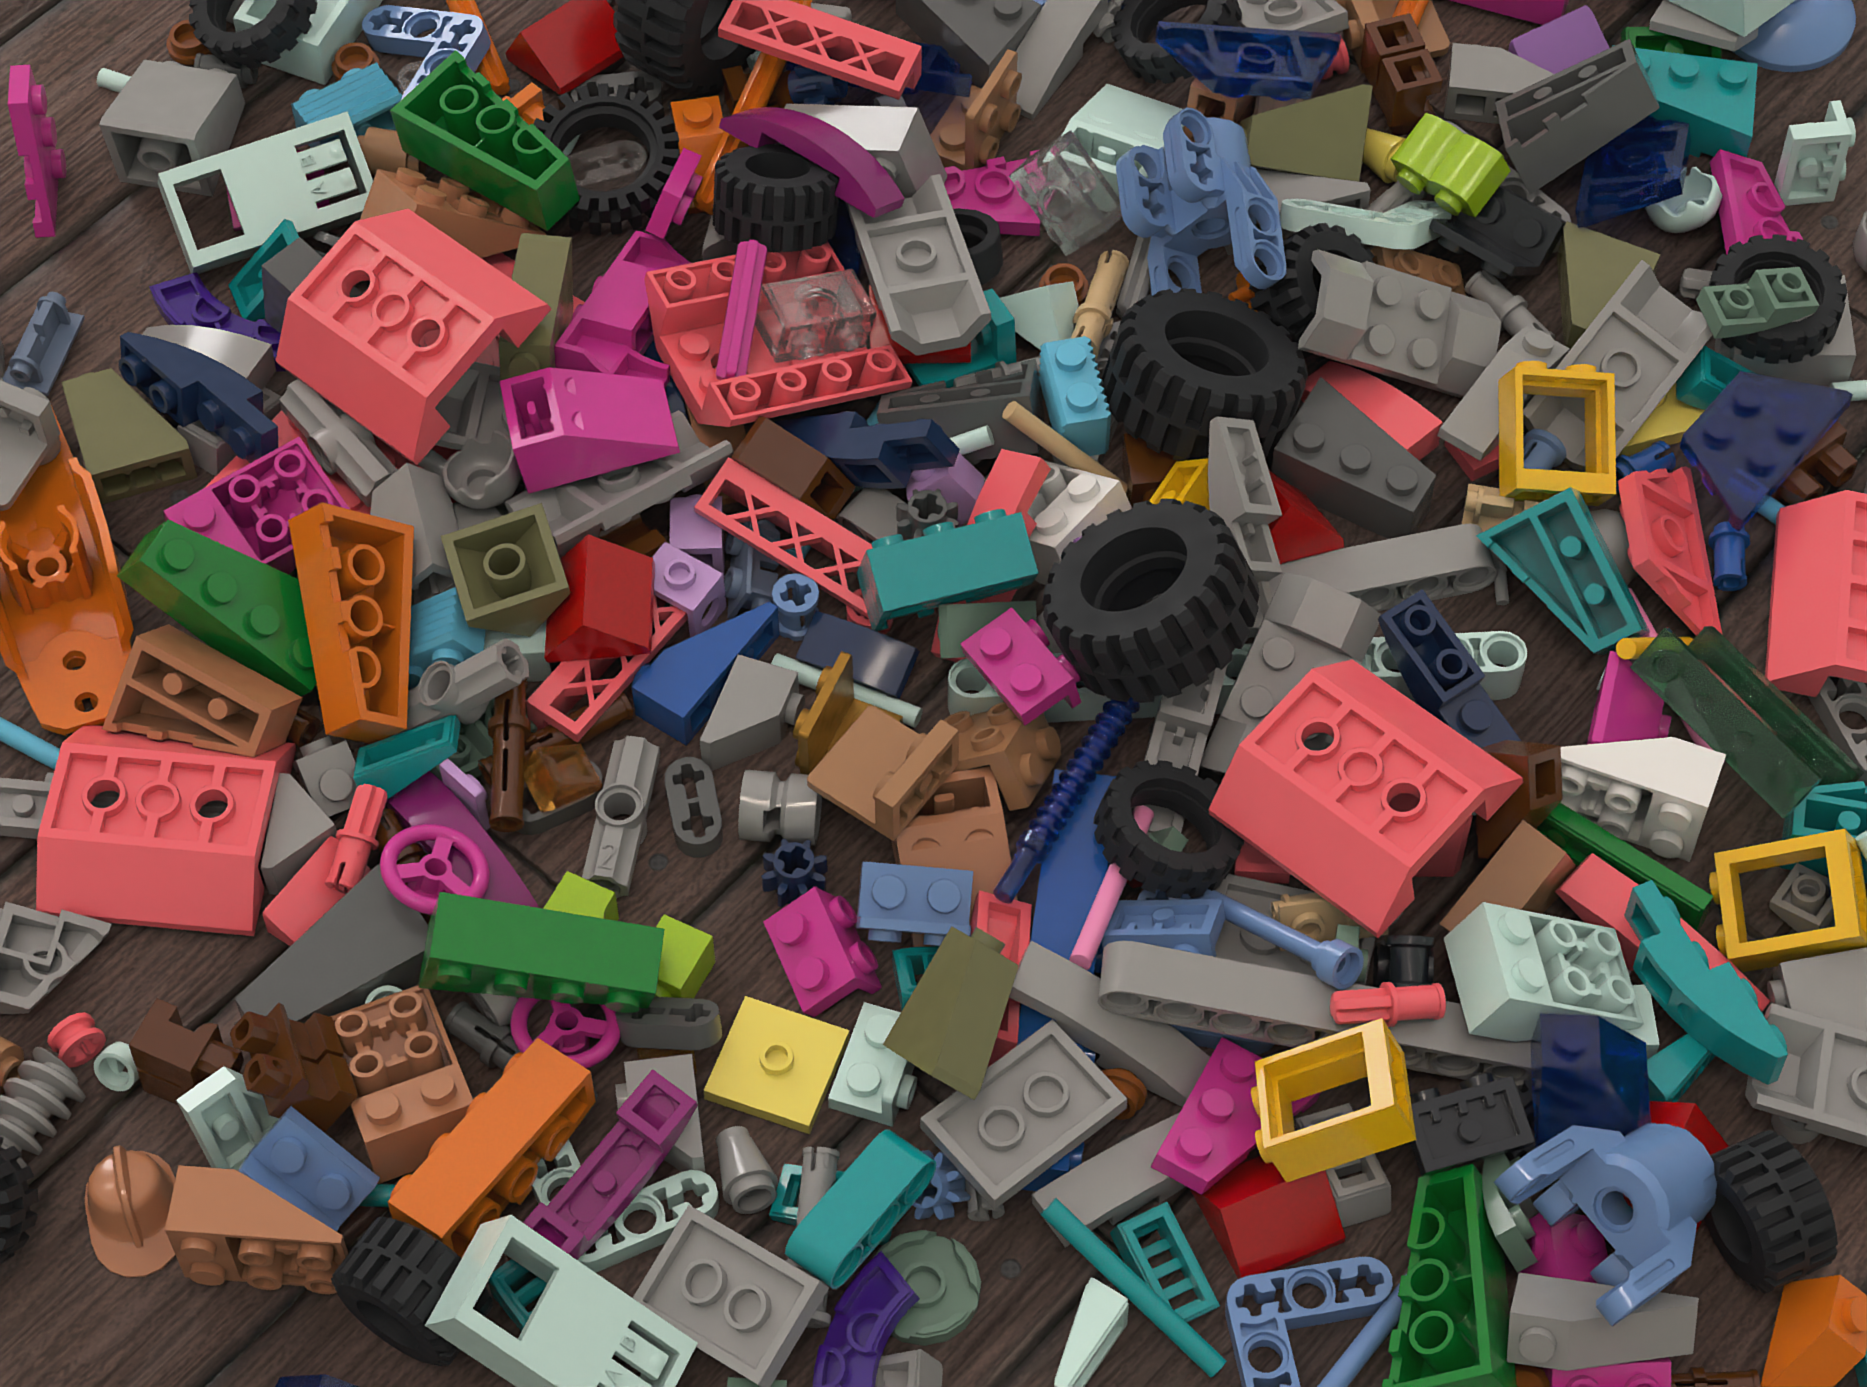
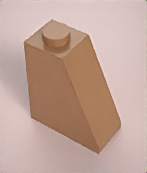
M1522 820L1439 924L1449 933L1482 902L1543 914L1560 897L1555 890L1577 867L1564 850L1526 821Z

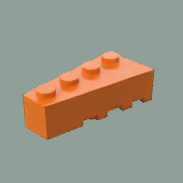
M322 502L289 519L288 522L325 734L372 744L407 729L414 526Z
M536 1038L524 1053L518 1052L509 1060L504 1068L502 1077L487 1093L482 1092L473 1099L466 1111L465 1117L450 1134H442L434 1142L429 1151L428 1158L412 1175L407 1174L398 1181L388 1200L392 1219L420 1228L441 1241L462 1258L480 1224L500 1218L501 1213L509 1202L517 1203L518 1205L522 1204L533 1189L532 1185L538 1173V1162L541 1158L549 1162L554 1160L594 1105L596 1099L591 1071L541 1039Z

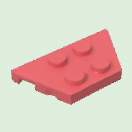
M1686 466L1680 467L1672 473H1668L1666 468L1656 469L1651 473L1646 470L1635 471L1618 480L1621 498L1619 509L1626 526L1629 543L1627 555L1633 569L1701 642L1707 644L1722 636L1691 469Z

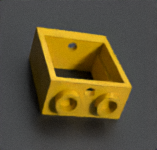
M1523 361L1517 363L1513 369L1498 380L1499 496L1515 498L1514 501L1525 502L1527 500L1541 503L1571 487L1580 491L1587 506H1599L1615 496V373L1596 372V366L1589 364L1570 365L1565 370L1547 369V363L1542 361ZM1523 394L1584 398L1585 472L1524 468Z
M1840 829L1714 853L1716 871L1710 873L1709 883L1711 894L1714 896V902L1717 905H1721L1723 924L1716 926V939L1719 951L1742 972L1776 967L1781 962L1866 948L1867 896L1861 853L1855 841L1856 839L1846 829ZM1826 857L1836 926L1748 942L1739 873Z
M1383 1018L1255 1061L1257 1086L1251 1088V1098L1254 1108L1261 1119V1129L1255 1131L1256 1144L1266 1164L1273 1162L1286 1183L1416 1140L1404 1052ZM1368 1076L1371 1106L1295 1131L1292 1111L1293 1101Z

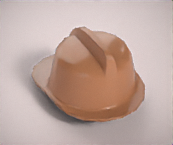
M121 1145L114 1146L112 1154L96 1165L86 1184L85 1208L90 1239L97 1259L110 1272L126 1278L146 1277L162 1270L175 1257L174 1250L165 1231L175 1177L170 1165L158 1155L145 1151H127Z

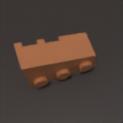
M168 624L136 636L102 730L112 732L124 730L146 734L147 738L161 741L173 739L193 743L194 747L256 757L285 744L303 697Z

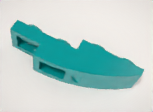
M1653 880L1633 887L1624 916L1640 940L1633 970L1649 993L1675 1022L1714 1055L1739 1071L1767 1085L1778 1081L1788 1056L1787 1044L1779 1028L1774 1024L1769 1025L1760 1011L1757 996L1751 984L1746 979L1739 978L1730 962L1709 970V962L1705 951L1698 942H1691L1680 924L1679 912L1674 902L1669 897L1662 896Z

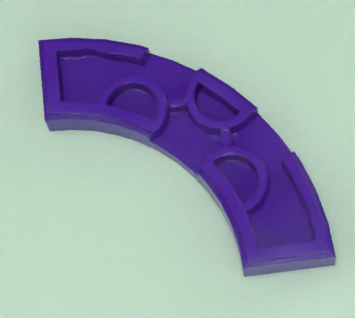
M197 272L149 286L152 298L168 325H194L216 328L272 344L276 371H286L276 362L281 333L271 327L265 319H258L254 322L231 313V309L216 299L207 290Z
M882 1251L863 1267L834 1308L836 1314L829 1326L824 1343L819 1345L814 1367L813 1387H875L879 1362L891 1333L907 1311L920 1300Z

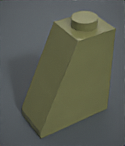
M1366 84L1358 85L1255 114L1242 120L1240 126H1242L1246 134L1251 166L1256 169L1359 182L1373 86Z
M1567 221L1563 228L1557 255L1564 346L1571 350L1641 260L1650 265L1653 273L1656 275L1661 254Z
M530 233L521 234L512 280L547 303L551 310L519 348L500 336V381L549 367L555 368L554 345L571 323L573 316L572 237Z
M112 368L95 373H85L77 378L61 382L85 467L91 473L101 505L198 478L187 440Z
M951 926L882 1044L929 1075L973 1100L976 1099L981 1090L1019 966L1000 954L1005 944L977 927L972 935L968 936Z

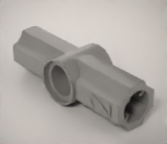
M296 379L287 386L286 392L279 399L281 410L307 438L309 448L321 467L330 475L337 472L367 507H371L372 491L398 469L376 446L370 431L302 381Z
M505 638L455 666L445 661L434 662L423 673L418 686L408 691L407 729L402 732L450 715H457L460 723L466 725L477 721L486 711L490 700L520 685L523 680L529 678V664L520 652L519 646Z
M628 735L624 739L615 740L604 786L595 800L596 820L582 878L615 892L616 899L629 895L639 847L647 835L646 816L661 754L659 746L651 744L646 738ZM620 814L630 815V817L625 820L612 819L614 816Z

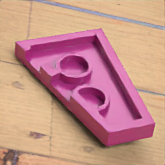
M30 65L10 66L8 108L18 156H24L26 177L24 185L27 199L36 200L35 218H33L35 237H55L58 180L66 178L65 154L63 149L55 148L57 144L56 125L53 117H46L45 115L47 113V97L44 85H36Z
M1046 149L1030 151L1029 158L1006 162L1004 156L988 159L984 167L963 171L955 166L945 167L944 169L948 176L944 186L953 209H972L990 215L999 224L1000 234L1040 236Z
M1719 149L1710 161L1712 175L1716 178L1722 193L1718 211L1726 255L1728 254L1729 247L1739 241L1742 244L1748 243L1749 237L1762 235L1763 239H1772L1773 234L1785 235L1787 236L1786 240L1796 242L1797 239L1803 240L1800 232L1790 231L1785 223L1781 212L1786 206L1763 163Z
M1222 1037L1156 1154L1151 1168L1202 1195L1247 1158L1249 1152L1257 1147L1255 1131L1261 1129V1119L1252 1102L1251 1088L1257 1086L1255 1061L1263 1058ZM1321 1092L1293 1101V1117L1300 1111L1304 1113L1315 1104Z

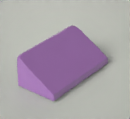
M1584 5L1514 38L1509 44L1508 51L1556 74L1609 49V45L1593 12L1587 5Z

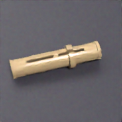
M1112 250L1108 263V251L1100 255L1085 302L1077 308L1073 317V324L1076 323L1071 338L1086 336L1091 339L1093 354L1096 356L1095 360L1100 352L1103 338L1109 335L1114 323V318H1111L1130 263L1127 256L1117 250Z

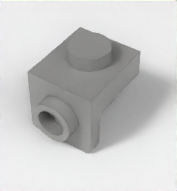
M330 736L300 747L303 758L295 760L292 764L295 772H299L307 794L328 817L350 809L358 786L353 779L356 762L347 741L345 740L333 745Z

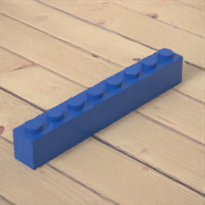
M1054 770L1049 812L1052 810L1060 791L1073 774V771ZM1088 773L1082 780L1080 787L1075 791L1071 801L1065 806L1055 824L1045 835L1031 941L1069 960L1110 865L1102 854L1105 849L1103 844H1097L1094 832L1098 825L1093 824L1099 804L1111 781L1116 776ZM1102 942L1090 969L1087 970L1094 975L1096 973L1101 974L1103 959ZM1022 1004L1017 1045L1051 1021L1052 1018ZM1076 1043L1095 1064L1096 1052ZM1084 1142L1021 1190L1038 1191L1082 1164Z

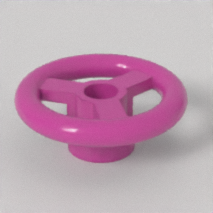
M422 824L406 828L388 841L380 858L381 876L387 889L402 904L424 914L432 915L439 892L482 898L489 886L490 869L483 851L468 836L450 827ZM419 841H435L432 853L424 856L420 862L397 865L399 854L407 846ZM451 846L462 852L472 866L473 881L470 887L452 872V865L448 860Z
M519 997L512 1011L510 1022L511 1034L520 1052L524 1053L536 1038H539L586 1069L597 1065L607 1058L615 1049L621 1037L616 1021V1011L608 1009L605 1005L600 1006L605 1013L606 1021L583 1017L581 1012L571 1007L570 1004L549 1000L553 1010L550 1022L546 1029L534 1040L529 1035L527 1021L530 1011L541 999ZM590 1037L600 1039L595 1046L589 1049Z

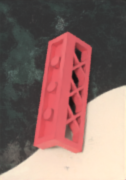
M732 0L718 27V37L898 100L905 87L915 88L921 76L922 46L790 0Z
M728 457L694 506V511L793 573L803 574L813 579L819 589L869 619L864 599L848 589L845 573L853 572L857 574L866 550L873 549L872 544ZM720 492H723L746 506L748 511L726 515L714 508L712 504ZM767 519L790 533L792 538L776 542L766 540L760 536L757 520ZM751 521L752 530L740 523ZM809 545L834 560L836 565L815 570L804 563L801 546ZM795 548L796 557L784 550ZM839 575L840 584L828 577Z
M654 595V634L652 636L651 654L561 662L526 700L528 719L536 725L537 731L552 725L578 743L630 685L639 669L649 663L688 620L687 613L675 606L664 607L667 602ZM666 620L660 627L659 621ZM634 656V657L627 663V657ZM617 658H620L622 670L612 679L598 680ZM594 693H600V695L594 700ZM587 694L589 707L576 721L567 717L566 714Z

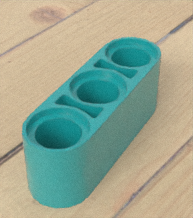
M890 1129L882 1131L799 1223L788 1240L785 1255L831 1289L839 1288L850 1278L925 1191L936 1171V1161Z

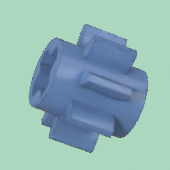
M930 1150L922 1151L935 1160L937 1166L928 1187L912 1205L916 1207L915 1218L918 1220L930 1218L933 1213H935L939 1220L953 1218L955 1216L952 1204L968 1201L971 1198L965 1191V1177L942 1152H938L934 1158Z

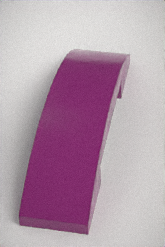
M761 107L739 112L722 118L720 121V129L749 146L759 148L765 144L779 142L840 177L835 196L873 218L903 206L904 196L881 164L850 136L818 118L790 109Z
M428 771L387 799L386 807L394 810L398 821L404 829L422 824L442 825L462 832L480 847L486 856L490 869L489 886L481 899L540 908L517 872L485 829L455 794L433 773ZM420 841L427 852L431 854L435 841ZM451 846L448 860L452 865V872L470 887L473 881L472 866L462 852Z
M652 1069L618 1109L616 1115L619 1121L552 1201L547 1206L540 1202L523 1223L578 1260L617 1220L658 1169L698 1106L697 1101Z

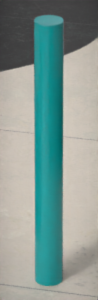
M1057 1198L1053 1199L1040 1215L1210 1378L1224 1366L1227 1360Z

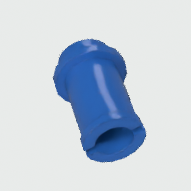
M1659 440L1629 457L1626 455L1618 456L1616 458V491L1619 493L1618 480L1632 472L1646 470L1651 473L1656 469L1665 468L1668 472L1674 470L1676 459L1673 452L1658 459L1660 457L1659 454L1668 450L1670 446L1664 441Z
M1734 521L1717 524L1709 535V546L1714 550L1713 585L1718 586V589L1723 591H1736L1747 585L1745 549L1750 545V535L1745 531V527L1741 523Z

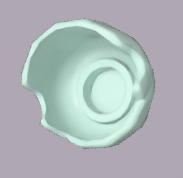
M1692 167L1690 174L1685 177L1677 176L1670 168L1661 169L1649 177L1640 190L1645 209L1655 226L1669 233H1685L1702 227L1715 216L1722 199V193L1716 178L1713 175L1701 173L1697 167Z

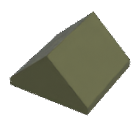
M542 503L440 536L468 627L531 637L571 593Z

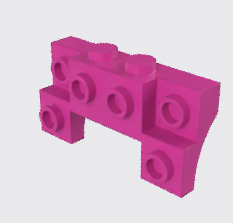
M636 230L605 275L597 277L592 293L583 305L579 304L576 307L571 323L554 345L555 368L662 379L664 387H666L670 381V365L643 356L654 340L644 278L648 271L689 264L691 262L674 250L665 238L662 239L656 235Z

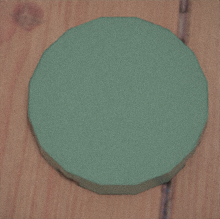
M918 1230L900 1234L881 1246L876 1255L882 1251L920 1298L898 1322L891 1336L904 1343L926 1346L948 1341L966 1329L978 1310L981 1279L975 1259L963 1244L953 1238L950 1241L945 1237L937 1236V1232Z

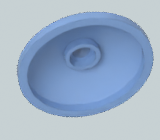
M1795 0L1759 26L1757 38L1732 52L1747 62L1758 63L1759 67L1774 71L1802 72L1822 67L1840 56L1851 41L1856 24L1852 0Z

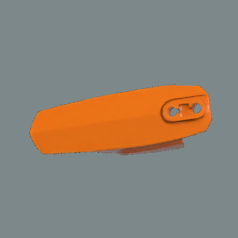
M54 413L60 431V452L51 462L38 466L13 505L7 510L0 511V653L5 666L16 673L41 727L66 736V734L76 732L82 726L104 725L132 649L131 636L134 627L124 581L117 577L121 570L91 473L80 466L77 457H73ZM82 666L77 670H72L75 667ZM85 698H90L94 708L89 712H83L85 708L82 700Z

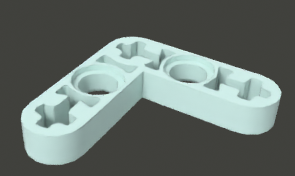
M1285 199L1281 203L1280 212L1281 228L1298 232L1310 225L1313 227L1318 223H1327L1329 228L1334 225L1345 228L1347 236L1354 233L1361 239L1362 244L1403 250L1415 249L1439 238L1441 235L1429 229L1432 219H1451L1452 214L1442 209L1435 201L1425 200L1410 201L1382 213L1313 200Z
M569 1139L554 1158L556 1169L548 1173L543 1158L537 1164L538 1173L532 1185V1191L538 1204L542 1202L547 1206L550 1203L549 1196L553 1189L560 1185H565L581 1166ZM688 1170L643 1188L614 1222L616 1235L620 1243L613 1245L611 1234L608 1235L607 1230L595 1242L596 1251L590 1254L585 1252L578 1261L596 1273L666 1243L688 1205L692 1206L689 1202H684L683 1193L689 1190H693L697 1196H702V1206L696 1209L714 1219L719 1209V1196L715 1181L703 1171ZM664 1199H667L668 1209H672L673 1220L666 1222L664 1208L660 1202ZM641 1209L653 1213L656 1217V1224L646 1233L635 1234L628 1231L624 1226L626 1217L633 1211Z

